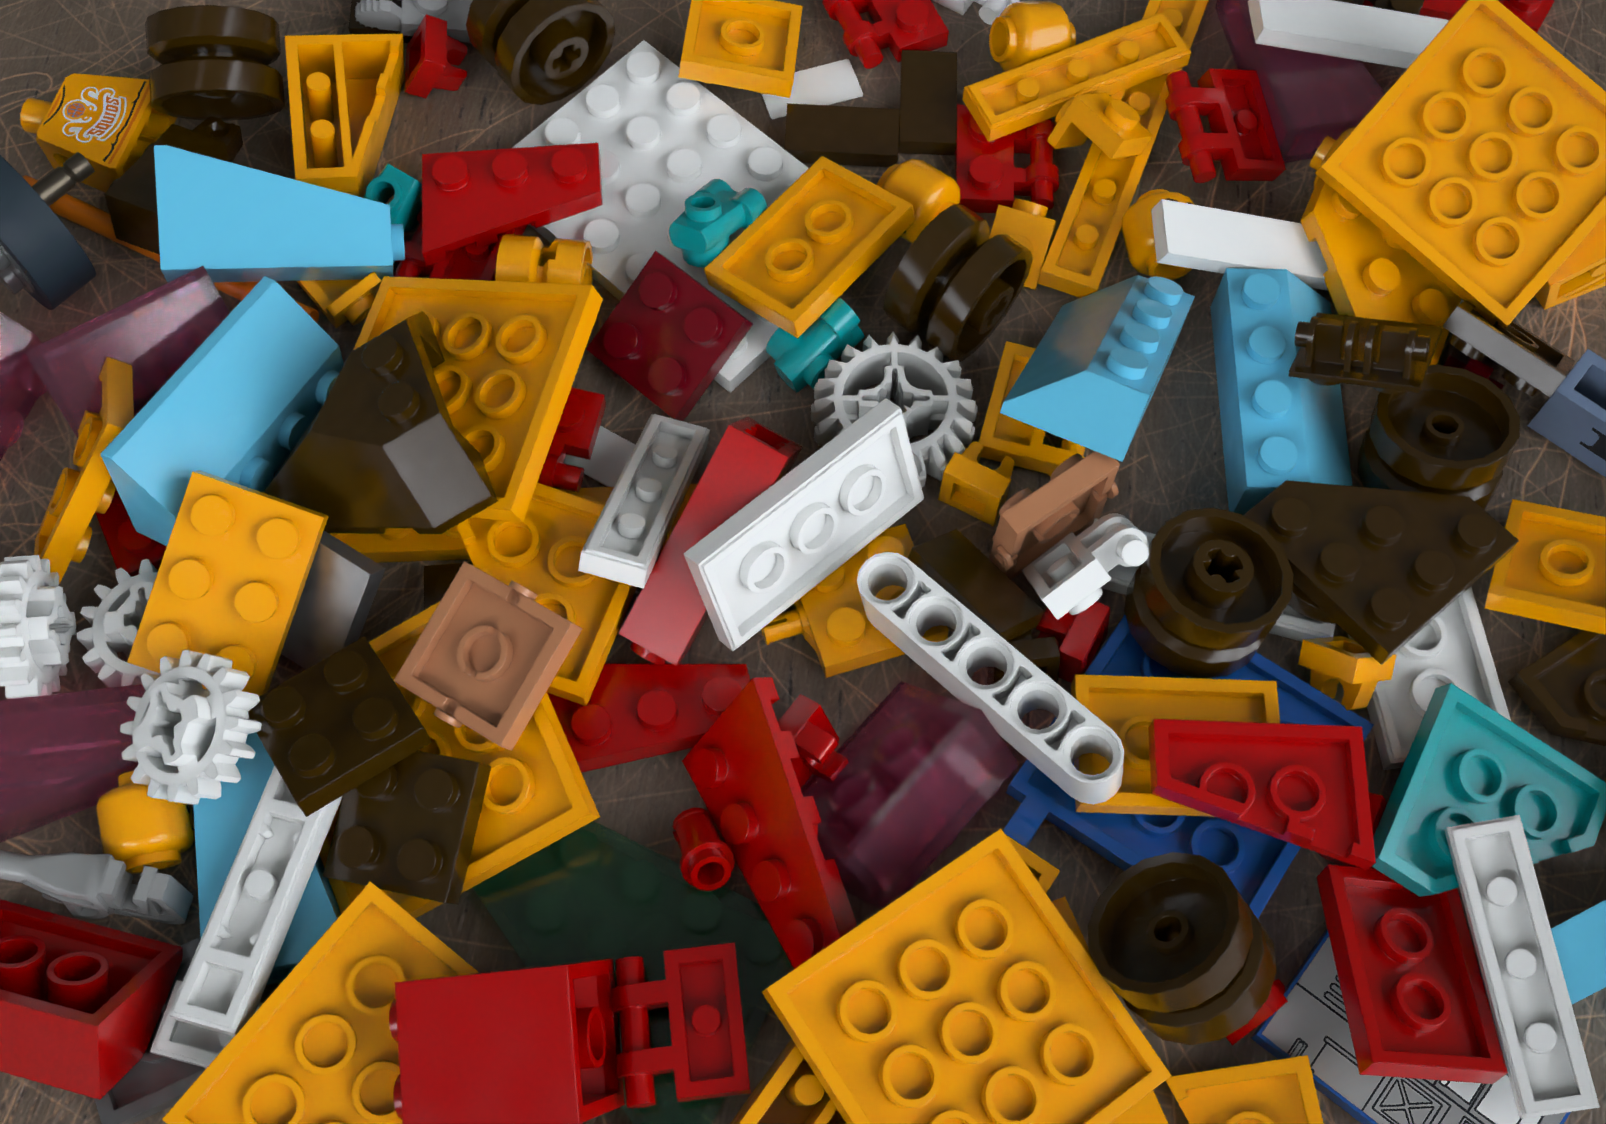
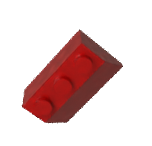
M0 899V1071L100 1100L143 1058L182 962L183 948Z

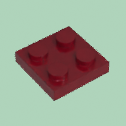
M655 251L586 349L675 420L684 421L750 330L753 323L666 256Z

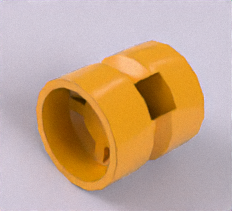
M505 234L501 239L497 254L495 281L592 285L593 271L589 265L593 261L591 243L585 240L556 238L548 247L543 245L538 236Z

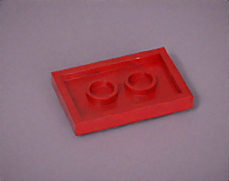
M1328 864L1316 879L1359 1074L1494 1084L1505 1076L1508 1071L1458 889L1455 888L1439 894L1419 897L1376 869L1369 868L1365 870L1360 867Z

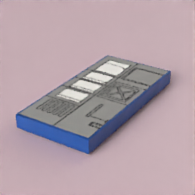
M1328 929L1324 931L1286 986L1283 995L1288 1002L1262 1022L1251 1037L1253 1041L1277 1059L1308 1055L1315 1088L1361 1124H1564L1571 1113L1565 1112L1525 1119L1519 1118L1508 1073L1494 1084L1360 1075Z

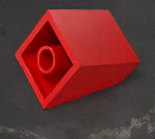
M613 958L395 982V998L389 1010V1026L393 1039L398 1043L400 1074L394 1084L393 1101L396 1114L403 1120V1124H581L624 1106L623 1080L617 1079L615 1056L621 1052L618 1014L612 1012L611 989L615 987Z

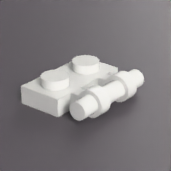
M1112 513L1101 517L1077 537L1071 532L1022 569V572L1041 600L1058 620L1068 612L1071 615H1076L1092 606L1103 593L1101 587L1111 580L1107 572L1118 564L1124 567H1134L1143 564L1149 555V541L1146 535L1124 515Z

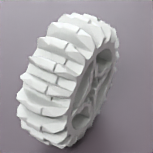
M894 331L887 338L886 345H878L868 335L863 342L862 352L847 344L842 351L841 362L829 359L828 366L825 368L824 379H818V382L815 384L814 399L816 400L811 405V420L817 425L814 429L815 441L818 446H824L885 398L888 400L893 398L894 404L901 407L909 439L914 436L928 435V430H935L926 438L910 444L921 488L925 486L926 473L941 481L943 472L954 452L962 454L965 450L964 446L972 443L975 427L972 422L976 420L978 410L976 401L971 400L973 393L971 379L960 378L962 368L959 365V360L943 363L944 355L938 349V346L928 352L921 350L922 342L918 335L910 342L909 346L899 344ZM881 383L875 388L863 390L871 385Z

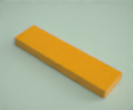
M1161 12L965 86L962 100L987 141L990 142L1055 117L1061 107L1076 95L1103 92L1112 95L1188 65L1192 52L1166 14Z

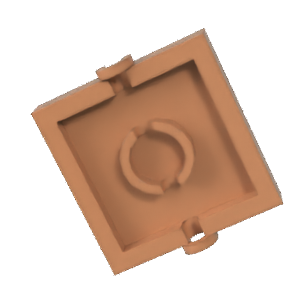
M1096 451L1085 458L1080 454H1075L1061 463L1051 474V481L1036 491L1032 492L1030 488H1025L1014 494L1004 503L999 511L1000 519L996 533L992 538L993 546L989 560L1012 580L1022 573V569L1068 534L1073 532L1076 536L1091 526L1095 518L1100 519L1107 498L1113 499L1119 493L1114 480L1120 463L1116 459Z
M464 561L394 681L437 707L433 714L441 720L457 728L464 724L498 746L512 751L583 628L534 601L537 594L511 580L509 585H506Z

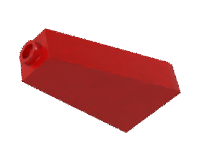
M745 417L728 425L655 563L644 589L642 588L618 633L632 641L630 648L637 655L658 665H664L668 661L675 666L685 657L709 615L683 553L789 473L803 448L801 445L750 417Z

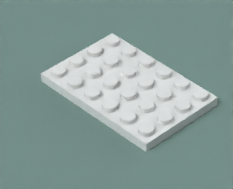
M643 40L513 147L522 148L584 143L599 144L603 205L538 228L531 227L550 243L556 238L590 241L593 261L589 265L593 271V279L619 301L653 253L657 251L753 323L752 327L714 378L717 383L731 393L770 357L766 347L771 336L779 327L708 285L704 268L686 263L683 260L682 248L673 245L669 236L670 225L685 211V200L694 195L712 179L725 181L736 192H740L745 188L757 190L764 197L768 208L809 168L699 82L679 78L680 68ZM740 228L735 233L730 235L729 242L731 243L733 240H735L744 231V229Z

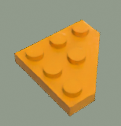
M1320 177L1318 178L1301 218V224L1309 242L1317 241L1328 267V270L1323 274L1325 277L1324 281L1338 315L1443 326L1460 304L1461 298ZM1443 327L1430 365H1437L1449 331Z
M537 483L523 523L470 517L456 525L474 567L506 585H509L511 580L537 594L534 601L583 628L546 692L587 706L637 587L578 571L581 551L605 505Z

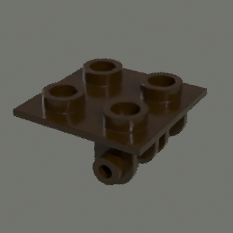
M1317 313L1316 316L1311 318L1310 322L1299 321L1297 324L1295 346L1300 347L1289 370V377L1305 378L1315 384L1326 386L1340 383L1368 386L1387 394H1398L1405 391L1419 393L1441 336L1442 326Z

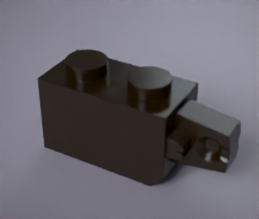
M209 116L193 130L172 124L154 143H151L145 149L143 155L120 178L114 180L104 194L116 239L160 255L154 145H167L232 163L243 146L240 126L233 123H225L220 118Z

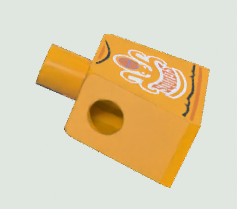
M77 73L65 77L53 102L29 98L24 102L20 113V122L23 130L36 134L37 143L54 169L63 167V163L79 152L95 170L94 173L81 183L105 193L113 181L120 178L143 155L145 149L151 143H154L177 119V117L160 113L151 107L149 79Z

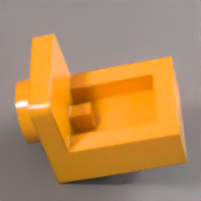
M1107 92L1076 95L1068 100L1058 111L1055 118L1057 125L1048 137L1047 142L1054 149L1081 146L1089 138L1110 159L1140 155L1153 135L1139 123L1140 116L1133 107L1121 100L1113 99Z
M1014 199L1012 208L998 205L989 239L999 234H1007L1031 251L1033 261L1023 287L1036 291L1040 272L1057 224L1056 220L1046 218L1048 207L1022 199Z
M372 272L364 279L308 280L297 282L333 326L338 328L347 320L352 325H356L367 318L382 280L375 272Z

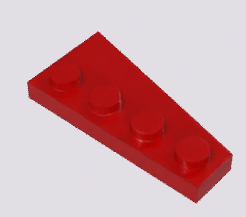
M604 664L587 706L550 693L547 694L580 771L583 773L693 748L751 679L747 664H677L676 666L674 664Z
M758 677L752 678L685 756L682 762L726 844L732 849L734 859L795 969L857 927V923L835 859H824L817 839L818 824L822 823L813 796L803 797L792 765V762L799 758L791 731L780 730L772 704L780 699L773 678Z

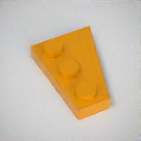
M106 357L99 375V380L102 381V407L98 414L86 410L77 431L79 437L73 454V465L78 466V468L75 470L65 467L62 470L35 538L34 555H39L40 559L50 560V573L58 572L60 576L59 584L70 562L80 563L87 552L92 535V527L88 525L94 513L104 514L108 510L114 496L116 487L100 454L134 418L132 365Z
M1308 1055L1171 1076L1165 1080L1189 1124H1324Z

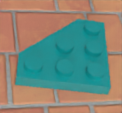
M1449 683L1437 687L1434 690L1373 836L1376 863L1372 867L1419 897L1435 895L1458 888L1459 884L1445 834L1446 828L1520 815L1533 864L1562 854L1592 847L1595 845L1606 815V782L1454 684Z

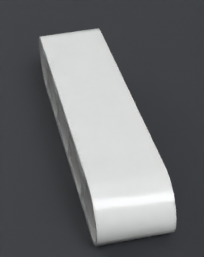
M883 552L873 555L864 562L858 572L857 584L866 617L876 629L1070 797L1081 803L1094 805L1106 802L1117 793L1122 784L1124 749L1121 739L1108 725L908 558L899 553ZM896 585L905 588L902 595L896 599L881 600L875 597L886 586ZM938 625L948 626L955 630L949 638L940 642L928 641L922 637L928 629ZM988 666L996 667L1005 673L1001 680L990 685L978 684L971 679L977 670ZM1036 709L1047 710L1057 718L1051 726L1040 730L1029 728L1021 720L1025 714ZM1096 753L1105 757L1110 766L1101 774L1087 775L1078 771L1073 763L1082 754Z

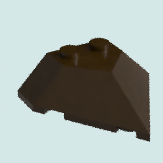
M423 311L402 321L350 352L323 406L266 486L263 493L328 515L329 517L324 531L327 533L384 534L386 528H413L419 534H442L498 502L480 453L452 424L432 368L443 363L445 359L431 322Z

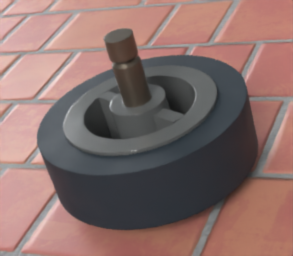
M79 152L63 163V167H57L32 187L0 155V281L14 295L24 288L35 300L49 310L55 309L96 276V271L84 250L49 207L76 186V182H82L95 172L92 165Z

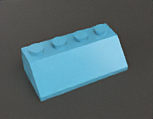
M1226 268L1210 309L1229 511L1244 515L1286 480L1353 486L1340 384L1326 386L1315 384L1305 378L1289 377V370L1300 347L1295 346V332L1298 322H1310L1311 318L1316 316L1317 313L1332 314L1330 302L1287 269Z
M1136 275L1064 304L1005 398L1000 413L1123 462L1169 361L1195 296L1183 292L1182 287L1170 279L1158 276L1146 278Z
M264 276L100 454L136 532L167 546L192 471L200 470L263 492L273 478L274 473L283 464L323 406L344 365L339 345L275 280Z

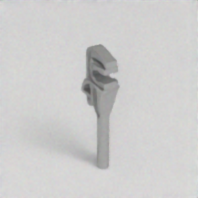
M0 850V879L23 883L41 892L42 897L64 904L73 917L102 919L114 913L166 924H183L186 921L194 897L171 875L159 873L158 868L144 866L138 885L131 884L133 876L125 871L127 866L124 861L115 860L113 855L68 852L25 855Z

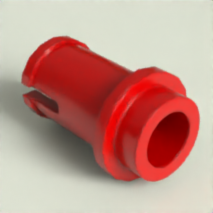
M690 808L677 815L672 825L673 830H676L673 831L674 838L678 842L682 853L679 865L683 878L690 885L704 891L715 890L722 887L729 880L735 864L734 855L726 842L720 840L710 812L703 808Z

